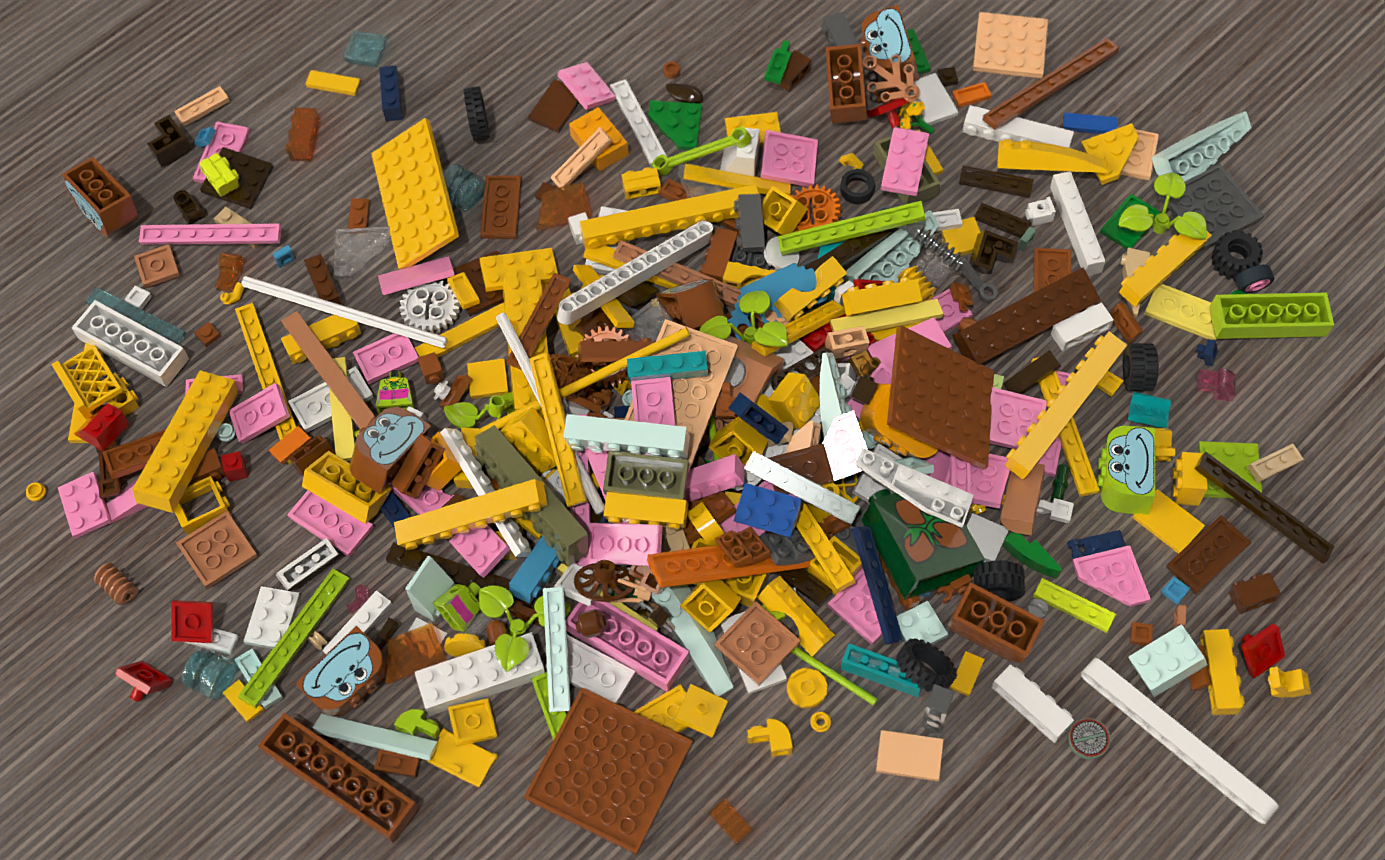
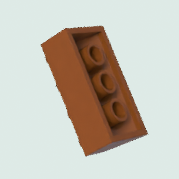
M585 338L578 344L579 367H606L656 341H652L651 338H642L640 341H633L632 338H623L621 341H613L612 338H604L602 341Z

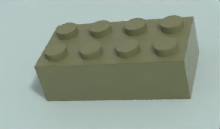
M892 135L876 141L874 145L873 155L883 171H885ZM925 158L917 196L897 193L904 205L918 201L923 202L939 194L940 182Z
M608 451L603 485L604 494L612 492L685 500L689 461Z

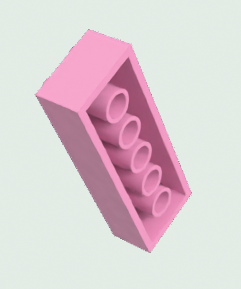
M593 601L591 606L579 602L566 620L567 632L608 657L631 668L636 674L666 692L670 690L690 660L688 650L608 602ZM593 609L599 610L600 613L603 612L607 620V628H605L602 635L585 638L582 633L577 632L575 622L578 621L580 613Z

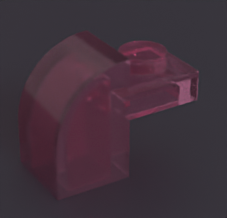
M1220 368L1219 372L1199 369L1197 390L1212 391L1213 399L1233 401L1236 389V376L1232 371Z

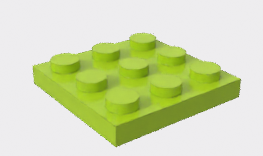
M1199 441L1198 453H1209L1262 493L1261 482L1257 483L1247 468L1248 465L1259 460L1258 444ZM1207 479V491L1204 497L1235 499Z

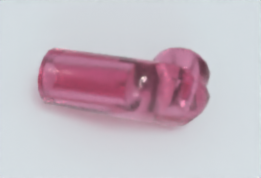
M364 585L356 586L355 600L346 606L351 614L360 609L368 599L369 592Z

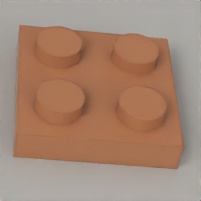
M169 244L134 256L145 288L180 276Z

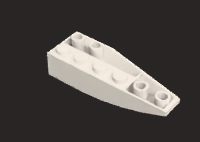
M861 449L855 464L857 467L922 511L961 528L963 527L974 496L973 494L869 450Z

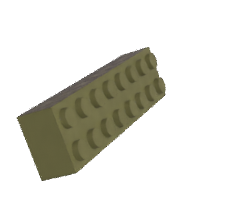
M495 425L475 436L476 460L487 469L490 478L498 482L500 489L533 479L543 482ZM544 483L548 506L542 507L538 512H525L523 517L526 520L529 519L534 530L538 534L541 533L546 544L550 548H554L559 560L564 561L570 566L588 554V533Z

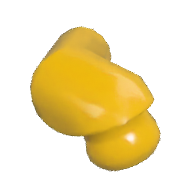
M237 282L233 292L221 294V301L227 305L239 301L245 287L242 286V283Z

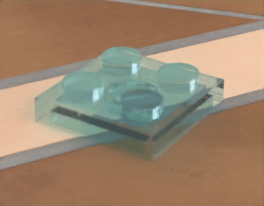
M353 31L343 56L344 62L377 67L387 41L386 36Z

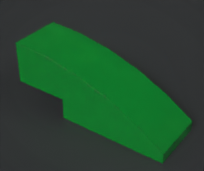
M1014 532L1004 538L1002 547L1019 562L1043 575L1055 579L1060 576L1062 568L1037 540L1029 544L1021 534Z

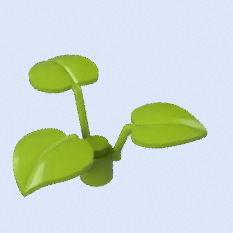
M1171 172L1160 175L1154 183L1155 191L1162 196H1166L1162 213L1156 215L1154 219L1153 214H1148L1146 206L1132 205L1123 212L1118 225L1119 227H1125L1134 231H1146L1152 226L1155 233L1163 234L1174 224L1175 229L1182 235L1195 239H1206L1207 237L1206 221L1199 213L1186 212L1183 214V217L1177 216L1169 223L1170 219L1165 213L1170 196L1180 198L1186 188L1183 178Z
M762 290L749 292L741 297L739 301L740 310L744 313H751L752 327H748L744 335L732 323H728L727 318L724 316H716L708 320L699 330L705 334L725 340L731 334L732 328L741 337L742 341L751 345L752 342L756 341L765 346H788L787 331L782 323L771 321L765 323L763 328L759 327L758 330L755 327L754 314L765 313L770 306L769 295Z
M512 392L502 396L493 395L490 398L489 405L485 404V408L479 415L477 408L471 403L460 402L444 406L447 419L458 428L474 427L475 420H479L487 410L492 417H497V420L501 418L504 412L507 414L514 412Z
M487 586L479 590V606L481 611L489 618H499L505 612L509 619L510 635L503 634L495 642L496 658L501 667L506 672H509L512 668L522 663L529 653V646L526 640L519 636L526 634V628H529L530 624L537 617L540 625L545 627L543 596L537 599L534 606L537 613L525 623L520 619H512L508 608L513 605L514 599L507 589L500 586ZM565 602L566 617L571 607L570 604L567 602Z

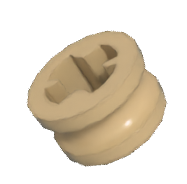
M314 631L313 637H309L308 640L321 651L322 646L327 645L328 642L318 632Z

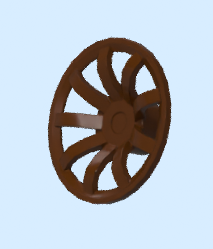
M600 560L579 569L574 577V586L578 593L588 599L611 602L628 596L633 590V587L619 583L618 579L628 576L630 582L634 583L635 581L634 577L628 574L629 571L626 568L609 560ZM592 568V574L584 573L587 569ZM615 568H617V569H619V570H621V571H623V572L620 573V574H616V573H615ZM579 577L589 580L584 583H580ZM594 583L593 587L589 592H586L582 589ZM600 584H602L603 597L594 595ZM608 584L617 595L608 597ZM616 584L628 588L623 592L619 590Z

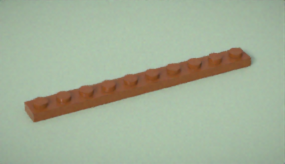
M1108 38L1102 40L985 113L982 120L996 130L1118 53L1119 47Z

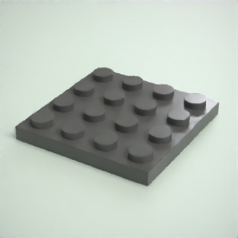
M1221 164L1185 181L1186 188L1184 194L1180 198L1170 196L1167 206L1175 217H1183V214L1186 212H1196L1204 217L1206 230L1212 236L1201 248L1203 251L1216 245L1219 238L1225 235L1226 232L1232 233V230L1240 232V230L1242 231L1261 221L1264 217L1263 213ZM1161 195L1160 199L1165 204L1166 196Z

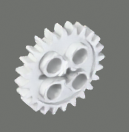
M433 281V283L415 286L413 290L408 288V294L402 295L404 300H400L401 307H399L401 317L406 325L409 324V326L424 331L430 330L431 333H434V330L437 329L441 333L440 328L443 327L447 330L446 324L453 325L452 319H457L456 313H460V304L449 284L444 285V281H441L439 284H437V281Z

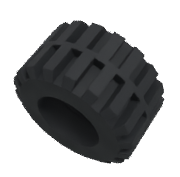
M1232 230V233L1228 231L1225 235H1222L1217 241L1211 256V263L1215 266L1214 270L1216 272L1219 271L1221 277L1224 275L1226 279L1230 280L1232 278L1233 281H1236L1238 274L1259 265L1263 249H1261V243H1257L1258 239L1256 237L1253 238L1251 237L1252 234H1245L1241 230L1240 232ZM1230 253H1238L1242 255L1244 259L1235 258Z
M1129 343L1125 349L1123 359L1125 386L1128 391H1153L1157 384L1159 371L1156 347L1153 343Z
M995 560L981 563L974 568V584L1008 602L1020 599L1025 595L1024 568L1020 564Z

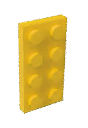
M552 248L480 258L486 292L502 290L503 278L541 276V284L549 283L553 273L558 274Z

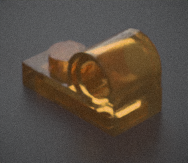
M226 252L220 254L218 261L220 274L215 285L218 291H234L245 263L240 254Z

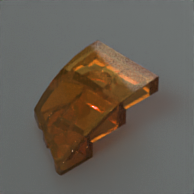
M583 182L543 193L536 229H549L557 225L569 224V217L581 213H586L587 218L590 219L592 214Z
M432 623L388 640L385 684L414 674L415 671L446 661Z

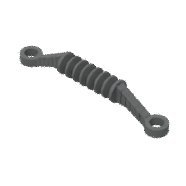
M883 205L878 208L877 212L890 209L892 207L888 205ZM911 223L898 227L912 235L913 240L920 237L919 244L921 245L923 242H926L925 249L932 246L930 253L938 251L937 258L944 255L942 262L949 259V267L955 264L954 271H959L967 277L978 291V296L983 302L989 303L996 298L998 290L995 285L983 283L969 264L968 257L964 256L960 259V251L953 254L955 247L948 250V242L941 245L943 238L936 241L937 234L935 233L933 236H930L931 229L924 232L926 225ZM984 290H990L992 296L985 295Z

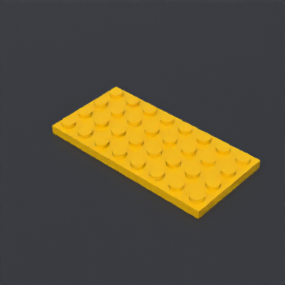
M424 118L371 153L398 269L413 266L459 237L431 124L428 119Z

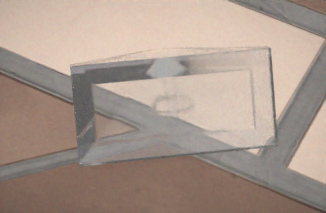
M483 612L477 614L464 634L480 637L486 630L485 628L488 626V623L496 618H489Z

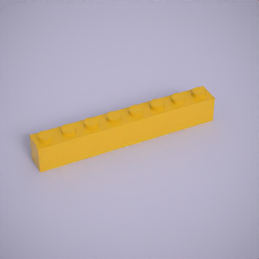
M536 479L529 480L394 522L397 545L405 547L407 550L416 549L417 545L432 544L436 539H449L456 533L465 534L473 528H485L487 524L492 522H504L505 518L521 517L523 513L528 511L538 512L542 507L548 506L544 483Z

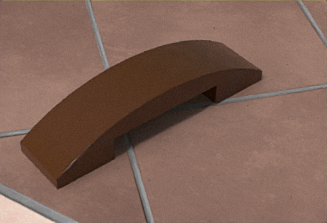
M115 439L104 451L117 447V439ZM96 448L100 467V481H98L100 499L120 495L122 477L112 480L102 453L103 451Z

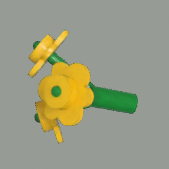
M909 102L901 106L899 117L903 118L900 121L901 129L910 130L911 126H919L929 134H932L934 128L923 121L920 115L926 108L924 102ZM909 116H911L917 122H910Z

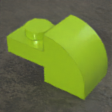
M412 709L402 713L394 723L397 731L408 735L417 736L421 732L438 740L441 733L438 724L431 719L426 720L425 712L419 709Z

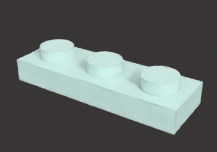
M253 649L234 659L248 682L262 664ZM275 684L261 702L265 710L283 699Z

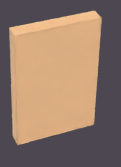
M1135 129L1139 136V141L1132 150V155L1122 169L1121 175L1150 180L1153 168L1151 157L1155 155L1159 134Z
M881 730L876 772L939 781L943 739Z

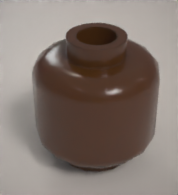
M597 609L580 613L578 621L575 622L576 630L578 633H582L585 638L602 635L605 628H607V620L604 613H600Z

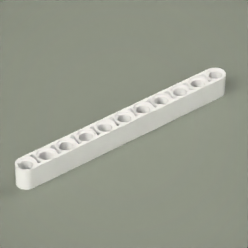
M700 221L563 299L559 304L557 320L565 325L571 324L706 246L710 242L713 225L708 221Z
M1094 658L1081 672L1082 678L1255 820L1266 824L1276 812L1279 806L1270 796L1100 659Z

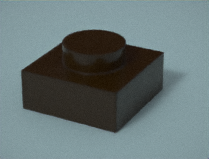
M955 67L937 69V76L943 87L958 85L959 80Z

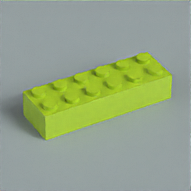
M1327 293L1216 295L1209 306L1216 339L1327 337L1334 327Z

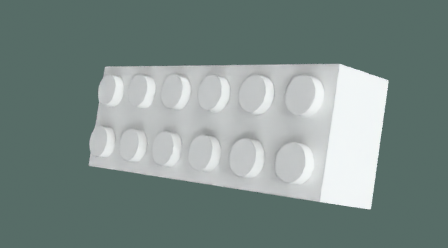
M96 300L72 327L79 340L95 345L103 353L165 387L170 384L189 360L183 347Z
M532 632L519 636L526 640L529 646V653L522 663L512 668L509 672H506L499 664L495 655V645L415 671L424 706L429 717L447 711L448 706L477 701L532 682L531 678L545 673Z

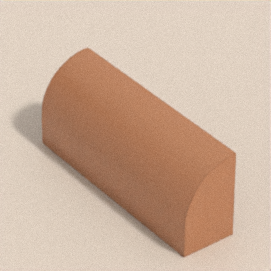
M1036 463L1023 480L1011 471L1000 517L1002 524L1008 530L1032 536L1044 481L1045 464Z

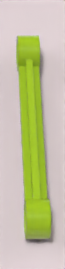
M737 127L732 131L731 136L669 158L666 155H659L653 160L652 167L657 168L658 174L666 175L672 170L673 166L736 145L738 148H744L751 142V135L744 127Z

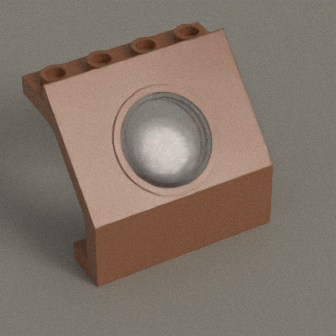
M729 335L725 341L738 345V349L725 382H731V385H733L732 397H737L741 392L756 404L769 378L782 371L785 359L772 353L763 356L754 350L751 344ZM722 390L720 392L719 397H723ZM716 405L712 412V416L716 417ZM719 418V419H721V420H723V421H725V422L730 423V422L733 421L735 418Z

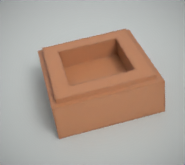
M1179 605L1175 610L1174 629L1181 624L1185 627L1186 606Z

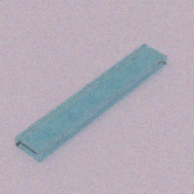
M97 287L94 288L85 300L89 306L96 300L177 345L186 336L184 330Z

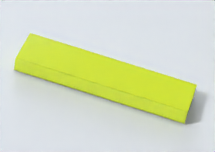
M1043 578L1033 595L1034 598L1041 599L1046 604L1106 633L1116 615Z

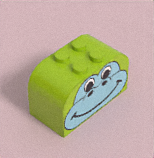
M1119 426L1109 433L1105 447L1101 449V458L1098 459V469H1101L1097 480L1098 486H1101L1102 502L1108 509L1117 513L1149 514L1155 499V428Z

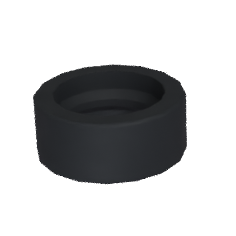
M850 170L842 177L841 195L851 204H864L873 197L875 181L873 176L865 170ZM858 180L866 183L868 189L862 193H855L847 188V184Z

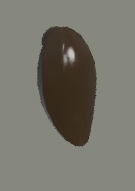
M687 84L666 85L668 94L679 102L700 104L703 101L702 92L695 86Z

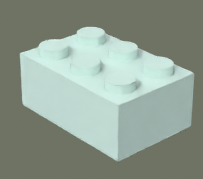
M1182 624L1129 656L1131 664L1153 697L1207 666L1205 657Z

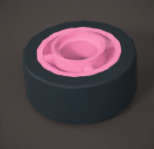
M1266 264L1246 269L1236 277L1239 290L1246 294L1262 290L1271 285L1275 280L1270 266Z

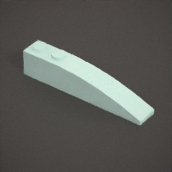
M1244 111L1211 125L1152 156L1151 159L1156 174L1160 176L1169 172L1176 173L1185 182L1205 172L1210 165H1214L1218 161L1217 158L1225 154L1234 142L1239 141L1251 129L1247 112Z
M929 210L924 213L926 220L915 223L926 225L924 232L931 229L930 236H932L939 227V224L933 213ZM899 229L846 270L847 274L843 278L845 282L851 281L853 284V280L856 279L893 280L894 283H898V275L906 268H909V263L914 257H917L920 253V248L926 242L920 245V237L913 240L912 235Z
M828 352L822 354L820 372V413L824 438L827 436L835 417L852 411L851 405H848L844 399L847 394L845 387L838 381L841 375L834 354Z
M688 585L664 587L662 593H652L651 602L657 603L670 615L667 620L675 627L671 633L680 646L689 651L690 661L712 693L721 697L732 690L734 686L722 653L714 647V643L717 640L713 630L709 633L680 607L683 600L691 592Z

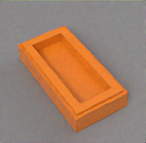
M985 82L952 91V96L958 108L989 100L992 96Z
M297 426L270 448L269 452L283 465L289 460L288 457L311 441V438Z

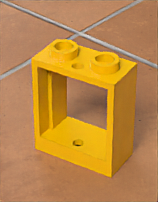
M211 476L188 486L174 510L186 535L228 511L227 508L230 507L226 496L222 497L220 494L223 491L218 481L214 482ZM213 490L220 506L189 521L182 504Z

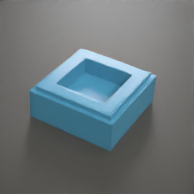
M212 127L200 130L195 140V145L197 147L210 145L216 130Z
M289 245L273 253L279 268L295 260Z
M1173 576L1161 593L1178 605L1188 593L1190 587Z

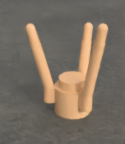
M628 576L624 577L626 580L618 579L619 583L635 588L633 595L637 596V598H622L611 602L639 603L644 600L649 601L651 591L640 585L641 581L634 578L635 582L632 583L627 581L629 580Z

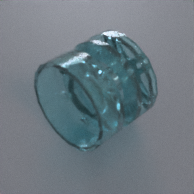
M458 163L450 165L443 172L450 202L464 211L469 210L478 202L482 195L485 184L484 179L473 172H469L468 169Z
M200 647L187 661L182 672L181 682L183 686L191 688L193 691H200L203 696L211 700H217L223 696L222 692L231 685L236 671V664L224 656H218L216 652Z

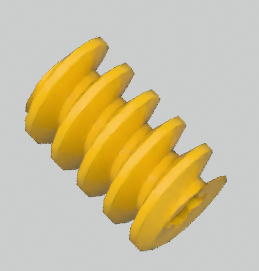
M918 266L903 270L898 275V279L911 277V280L918 279L922 296L921 302L934 298L936 288L931 287L932 283L927 282L928 278L923 276L922 271H918Z

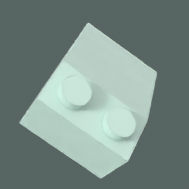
M427 556L405 589L414 610L435 622L442 615L432 604L433 601L455 584L432 557Z

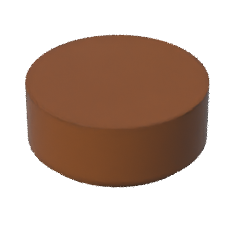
M673 61L665 63L663 66L664 76L668 79L677 78L680 75L679 64Z

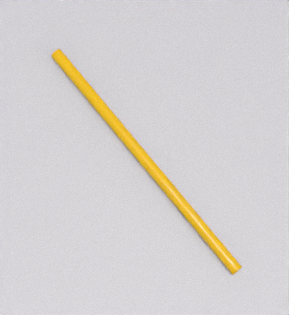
M687 327L559 389L561 399L626 368L627 359L648 357L689 337L690 333ZM538 400L481 427L480 431L482 433L494 425L501 429L511 419L533 407L536 411L542 408Z

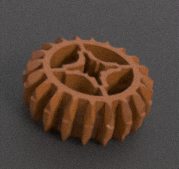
M556 353L550 356L558 389L592 373L588 367H579L577 358H573L571 355L566 356L564 353L562 355ZM591 385L571 394L570 396L584 395L585 392H587V390L590 389Z

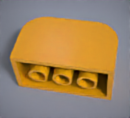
M877 383L878 385L869 405H863L861 409L860 421L863 428L874 436V441L881 445H888L889 450L897 455L900 453L904 456L927 458L934 455L939 450L938 448L887 425L891 384Z

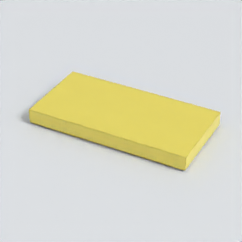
M1161 284L1154 290L1144 315L1206 339L1216 340L1209 307L1211 302Z

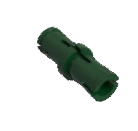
M1060 464L1057 467L1056 477L1052 483L1051 502H1053L1054 498L1064 499L1065 490L1068 488L1067 479L1070 467L1065 464Z

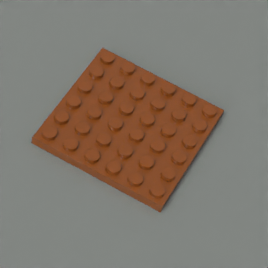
M902 325L899 326L896 330L887 425L974 466L985 469L988 467L992 413L990 399L994 383V370L981 364L978 365L975 361Z
M581 687L523 798L637 855L693 741Z

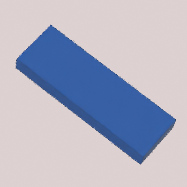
M1064 113L1063 129L1074 132L1103 134L1117 129L1118 117Z

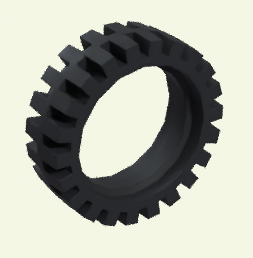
M480 86L464 89V99L473 140L489 138L488 120Z
M911 638L907 640L896 655L897 666L900 667V671L906 673L905 677L907 679L910 678L914 685L917 683L920 689L925 688L926 692H932L934 684L948 689L957 677L954 663L949 662L951 659L948 656H944L945 653L943 651H938V647H932L931 643H925L922 639ZM917 659H919V660L925 662V663H926L927 665H929L936 673H934V672L928 670V669H927L926 667H924Z

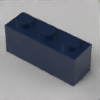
M397 65L379 67L382 110L385 121L403 120L400 76Z
M741 392L728 407L777 445L789 430Z

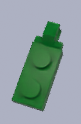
M783 40L781 48L774 49L764 75V81L781 85L791 59L792 52L789 51L790 41Z

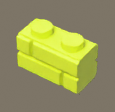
M215 153L209 158L200 161L201 171L220 196H224L229 191L239 187V176L234 169L231 171L229 168L230 164L225 157L221 158L218 153Z

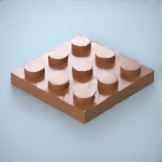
M225 511L176 542L206 589H209L258 557L228 511Z
M755 601L714 643V647L760 686L801 641Z

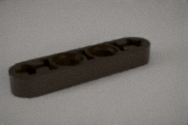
M822 348L777 373L771 382L772 389L775 391L779 385L777 382H781L788 372L797 371L799 374H805L807 378L820 372L822 360L820 363L819 360L822 354L833 352L828 348ZM805 363H812L815 369H808Z

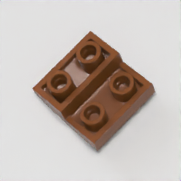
M593 383L584 395H569L566 399L594 412L602 413L615 401L617 396L612 394L610 389L598 388Z
M751 526L736 534L733 530H730L715 538L716 543L735 567L751 565L771 557L770 550Z

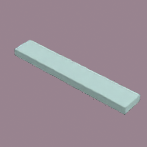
M564 587L543 588L549 712L569 711L571 705Z
M321 714L313 726V733L429 761L437 748V741Z

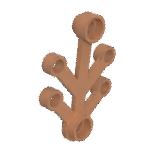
M895 54L890 58L893 75L878 65L875 56L868 55L863 59V65L867 71H875L887 80L878 83L870 82L867 86L869 93L876 94L878 90L895 87L901 90L893 93L883 92L881 94L883 103L888 104L892 100L901 98L908 102H914L919 98L920 89L914 85L913 75L915 69L913 65L907 64L904 66L907 85L901 81V58L899 55ZM894 59H899L898 62H893ZM871 62L874 63L873 66H871V67L868 66L869 63H871ZM908 68H912L911 72H906ZM872 86H876L874 90H870ZM912 91L915 92L912 96L908 95ZM885 96H890L889 99L884 100Z

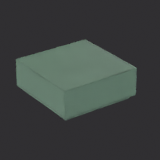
M1029 227L1020 239L1018 249L1022 252L1026 251L1034 240L1036 232L1034 228Z

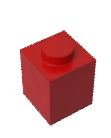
M240 451L221 455L223 473L229 482L248 478L246 461Z

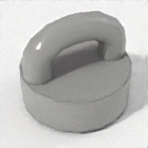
M1034 599L1030 601L1027 612L1043 619L1047 615L1048 606L1043 600Z

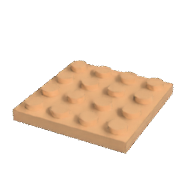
M979 12L973 71L1042 78L1048 19Z

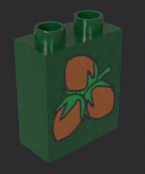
M889 489L877 491L868 499L870 505L861 521L864 526H870L876 548L904 600L946 587L952 581L967 574L972 578L974 568L985 560L965 523L961 528L928 514L899 494H891Z

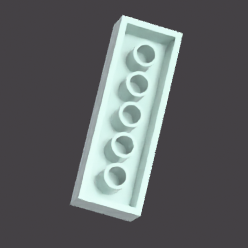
M570 414L566 416L563 436L569 447L576 451H583V448L591 449L595 453H603L604 450L686 460L690 441L687 427Z

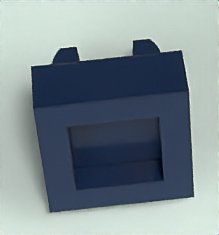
M1208 339L1206 346L1203 344L1197 345V358L1204 359L1207 366L1214 365L1218 353L1216 340Z

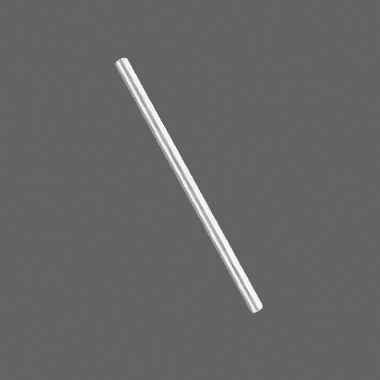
M244 276L241 282L242 286L431 345L445 348L447 344V338L255 278Z
M500 313L496 316V320L541 406L529 357L509 318L505 313ZM574 450L586 496L594 512L598 515L604 513L605 506L577 451Z

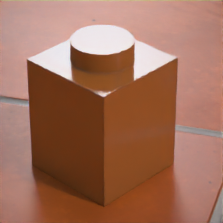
M435 352L417 358L426 385L436 384L444 379Z

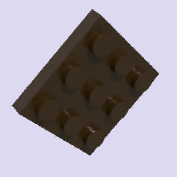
M222 147L219 155L221 158L225 157L228 160L231 171L234 169L237 172L239 187L229 191L224 196H220L206 178L200 190L204 194L251 209L273 168L272 163Z

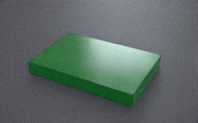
M1133 194L1127 197L1100 230L1102 235L1126 250L1128 248L1133 249L1148 230L1134 231L1125 227H1119V220L1123 212L1132 205H1144L1148 208V214H1153L1154 219L1156 215L1161 213Z

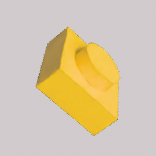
M1107 371L1096 388L1113 397L1124 380Z

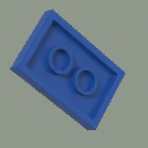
M745 483L734 522L792 538L803 499Z

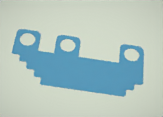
M793 263L740 288L742 294L737 296L740 301L741 297L749 292L756 290L765 291L770 298V306L767 311L773 310L776 312L777 318H782L774 303L791 288L804 292H810L815 289L817 283L816 274L813 268L806 270L804 266L797 267L796 263ZM825 296L823 299L821 297L819 300H817V303L815 305L825 301L827 299V296ZM739 302L735 303L736 309L731 312L733 317L728 319V323H732L736 328L739 324H746L748 327H752L747 318L751 313L742 312L739 308ZM765 313L760 314L764 324L769 322L765 318ZM733 330L736 338L741 340V337Z

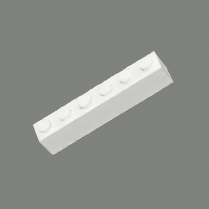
M971 105L964 121L963 133L998 142L1005 139L1013 141L1029 140L1031 142L1054 144L1069 148L1074 131L1018 117L1013 118L994 130L982 120L983 115L990 110Z
M1070 171L1053 175L1050 188L1080 267H1084L1088 276L1102 273L1105 258L1072 173Z

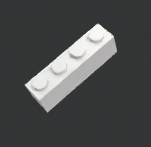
M1010 664L993 683L992 688L1052 742L1056 743L1071 727L1074 721L1072 715L1066 709H1061L1056 705V701L1050 695H1045L1035 682L1029 681L1019 668H1014Z

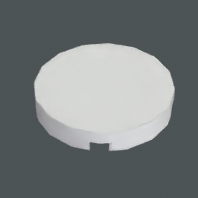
M775 237L766 244L764 257L767 263L778 271L793 263L797 265L799 251L781 255L778 237Z

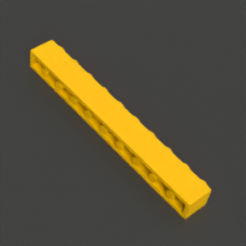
M756 184L587 219L579 221L580 234L585 249L608 244L612 245L621 240L631 241L636 238L668 233L669 231L683 230L700 221L712 223L738 218L737 212H734V201H736L738 195L759 194Z
M1108 332L1105 337L1101 335L1094 343L1097 347L1095 349L1090 348L1085 355L1087 357L1086 361L1082 359L1075 367L1078 370L1076 374L1072 372L1065 380L1068 384L1066 386L1062 384L1056 392L1058 397L1051 398L1046 405L1049 407L1047 411L1043 409L1036 417L1039 420L1037 424L1033 422L1026 430L1029 434L1027 436L1022 435L1016 443L1019 447L1017 449L1012 448L1006 456L1009 460L1004 466L1022 480L1033 469L1127 346L1111 332Z

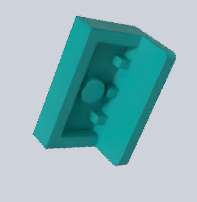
M1134 392L1129 405L1128 420L1154 427L1167 428L1172 401Z

